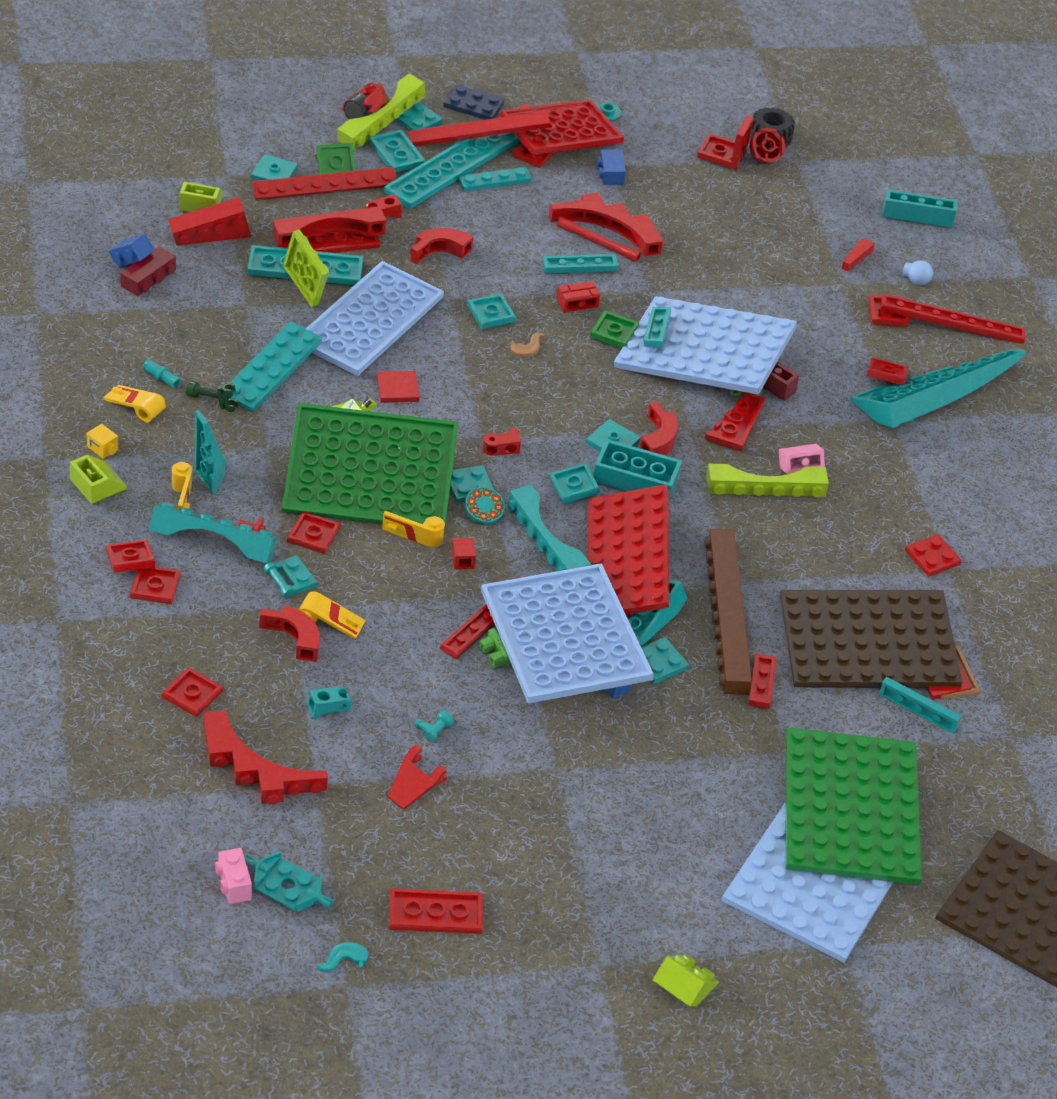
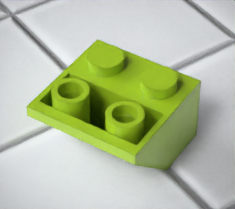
M184 182L180 190L179 210L193 212L219 204L224 196V191L217 187Z
M85 455L70 462V480L91 504L127 489L126 484L105 461Z
M685 954L684 956H667L652 979L690 1007L697 1006L719 984V981L714 978L715 974L706 968L700 969L695 965L696 961Z

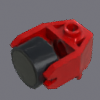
M372 82L343 103L341 110H344V116L348 119L361 118L382 109L390 100L382 83L374 84Z

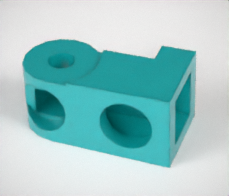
M344 687L310 690L307 706L312 718L315 719L322 717V714L348 711L352 707V701L347 689Z

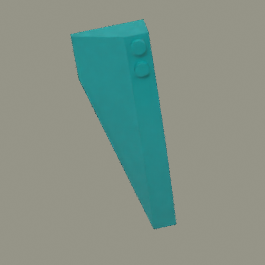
M1010 349L992 354V357L978 358L977 362L960 363L959 368L954 369V366H949L925 373V376L910 377V381H905L904 385L892 383L893 386L887 388L886 385H881L854 395L850 399L878 424L885 425L888 428H897L901 423L912 422L916 417L943 407L973 392L1026 356L1027 353L1022 350Z

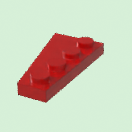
M747 392L734 405V408L728 411L724 418L718 421L714 428L705 434V440L742 451L766 398Z

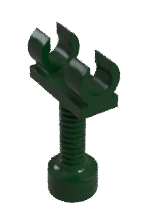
M189 381L186 386L187 396L195 398L199 394L219 399L220 409H226L228 412H235V407H238L236 399H228V397L233 396L232 391L236 392L233 383L222 381L217 391L200 387L199 382Z

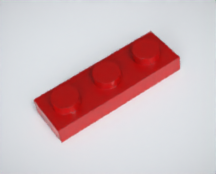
M755 653L748 701L749 706L769 709L776 657Z

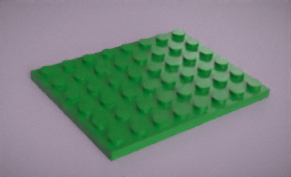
M298 403L282 512L293 514L306 512L319 517L383 524V513L387 511L423 524L429 517H439L446 524L458 422Z
M787 727L785 870L920 885L922 875L916 742Z

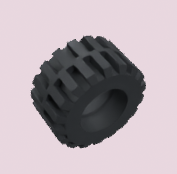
M765 107L754 112L750 139L761 129L772 128L777 130V133L784 138L785 148L791 144L795 127V119H793L792 115L787 111H783V109L775 107Z

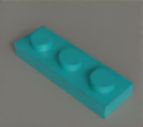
M652 306L644 337V347H663L671 317V307Z

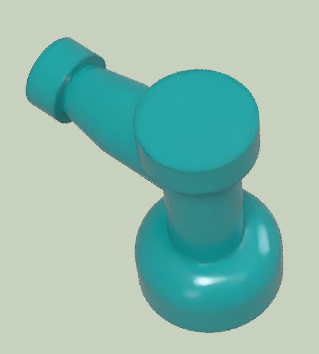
M442 710L437 715V722L434 726L420 719H416L414 726L425 731L424 736L434 742L437 739V734L444 727L448 728L454 723V718L449 712Z

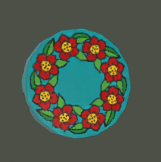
M478 487L468 493L465 499L464 510L473 522L490 525L501 519L505 510V504L502 496L497 491L489 487Z

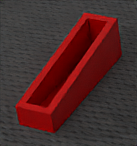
M861 238L843 261L841 269L847 272L873 252L875 243Z

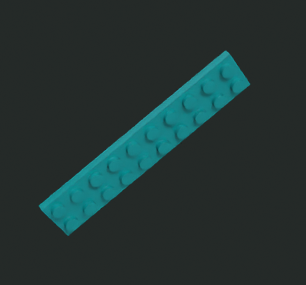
M514 133L461 140L386 185L384 193L388 196L395 194L402 205L412 209L459 180L460 176L469 174L521 141Z

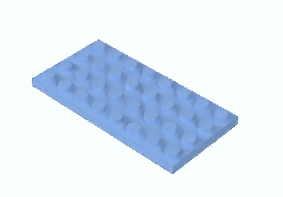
M381 261L306 328L322 337V343L312 353L359 376L444 297V291Z

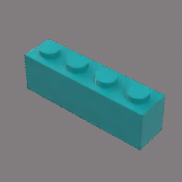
M887 189L882 217L953 228L957 213V200Z

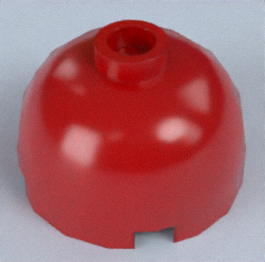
M763 128L751 138L749 144L750 153L759 163H773L784 154L785 141L777 133V130Z

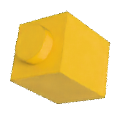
M103 424L86 433L87 447L102 459L115 454L118 450V436Z

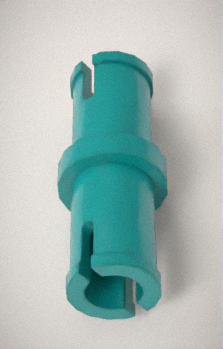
M147 359L143 364V370L154 375L156 380H162L174 389L180 385L181 378L169 372L165 366L161 367L151 359Z

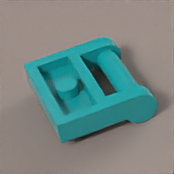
M297 555L276 563L269 562L264 566V571L274 579L281 589V594L284 598L317 587V581ZM278 571H282L284 573V575L292 584V586L288 585L285 582V580Z

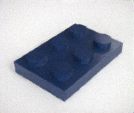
M456 84L444 101L443 107L488 120L495 118L503 106L505 98Z

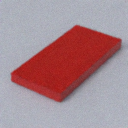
M328 232L308 238L313 250L326 253L380 248L381 244L378 236L367 237L350 232Z
M390 888L389 930L482 934L483 893Z

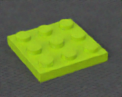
M299 229L292 234L283 267L309 305L315 307L319 305L329 270L320 260L317 251L313 250L307 237Z

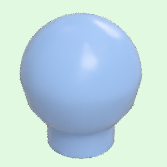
M926 261L906 262L903 268V276L908 277L916 285H926L933 277V268Z

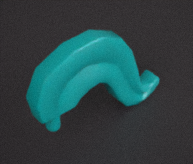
M344 942L336 945L331 951L325 964L318 963L317 969L321 972H332L343 959L359 963V968H363V964L367 963L369 954L365 947L357 943Z

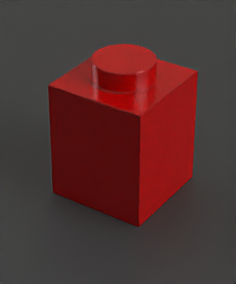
M453 538L451 554L454 570L475 569L476 552L473 538Z

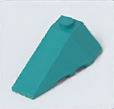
M197 410L195 411L194 469L210 493L214 495L217 493L225 476L227 460L222 455L208 422L202 413Z
M669 579L670 608L631 614V618L628 621L640 646H643L674 618L686 602L687 596L681 582Z

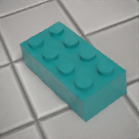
M606 439L595 463L593 476L597 483L623 491L667 485L670 502L680 476L682 460Z

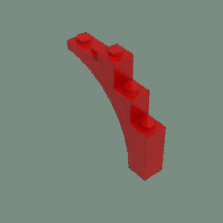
M598 192L581 195V200L550 204L548 216L550 222H558L561 217H564L570 221L595 224L610 229L628 239L640 250L644 257L661 254L663 240L648 214L630 216L623 203L605 205Z
M226 711L204 712L203 726L209 765L217 767L232 765L235 785L248 786L258 783L261 804L268 803L274 805L278 802H284V795L287 794L294 796L300 793L327 791V770L307 771L275 764L256 754L238 738L229 723Z

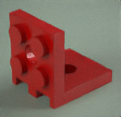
M746 116L736 134L735 141L709 133L698 151L697 158L737 170L739 162L743 160L744 152L748 150L754 117Z

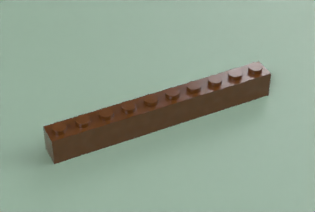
M710 528L709 536H705L704 547L708 549L706 552V563H710L707 576L711 578L709 593H713V596H711V608L715 610L712 613V623H716L714 639H718L715 652L719 654L717 670H721L719 686H723V694L749 695L752 679L734 529Z

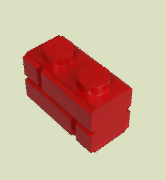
M594 281L558 286L556 299L563 313L599 307L600 292L596 288Z

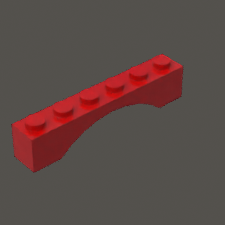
M379 206L273 220L272 235L278 248H288L293 232L299 229L307 239L328 232H350L367 237L384 235L386 233V218Z

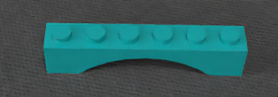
M531 484L509 492V500L507 501L509 510L516 514L519 524L524 525L528 536L536 541L539 551L544 552L550 565H553L557 571L591 566L581 550L564 544L547 530L539 513L541 497Z
M167 502L154 506L149 526L150 531L171 535L186 529L211 530L230 539L242 550L247 558L264 563L272 561L278 537L273 536L270 531L261 529L258 532L252 530L253 527L246 524L237 526L233 525V521L221 518L219 521L213 519V515L194 514V510L182 507L181 510L176 509L174 504Z

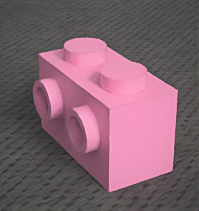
M817 444L779 449L780 468L786 474H791L806 466L825 467L824 449Z
M237 848L218 852V862H215V870L217 876L220 875L221 892L226 894L228 904L251 900L252 882L242 849Z

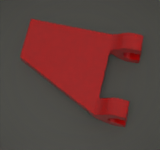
M416 744L405 755L388 793V798L402 810L413 804L432 787L447 780V777L444 775L447 773V770L441 765L433 771L430 777L414 765L422 759L420 755L422 749Z

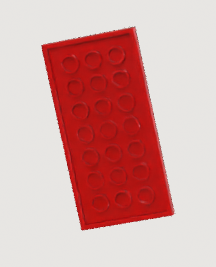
M667 485L589 498L587 560L591 565L602 564L626 615L670 608L669 489Z

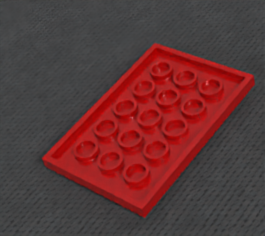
M591 99L501 110L500 112L501 118L544 111L549 112V128L514 132L532 155L615 145L624 141V136Z

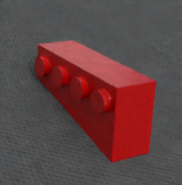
M240 197L168 219L177 246L252 237Z

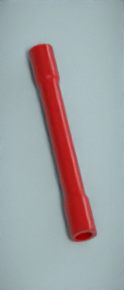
M561 217L557 223V227L619 253L629 260L637 262L641 257V252L616 243L564 217Z

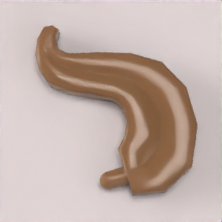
M533 334L530 343L527 345L515 344L512 341L510 345L511 353L519 357H530L537 354L540 347L539 339H544L545 334Z

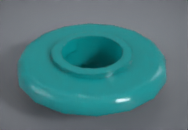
M601 103L596 105L610 121L618 119L621 115L620 108L614 104Z

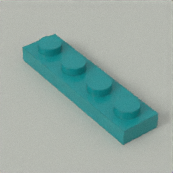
M526 167L462 175L458 181L464 192L531 183L532 177Z
M615 254L543 256L542 259L545 274L618 271Z
M888 677L882 682L880 696L952 734L957 731L961 715Z

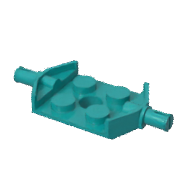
M281 851L264 857L261 860H257L249 854L244 857L246 864L254 868V889L296 912L318 903L328 909L332 907L334 900L321 893L322 873L319 874L318 878L281 858ZM291 883L294 887L285 889L282 887V884Z

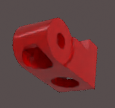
M395 194L376 199L365 206V208L380 206L385 218L392 216L395 219L402 218L401 203Z
M517 428L509 429V433H489L483 438V452L486 455L496 456L520 453L521 440Z

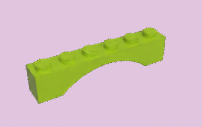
M410 73L397 82L396 92L386 106L368 116L349 119L337 129L338 141L341 143H352L353 150L363 146L369 140V137L375 136L407 109H410L416 102L423 99L425 96V82Z
M708 464L706 474L708 493L718 495L746 494L756 496L826 497L829 485L826 467L806 466L797 472L787 475L761 476L741 471L729 464Z

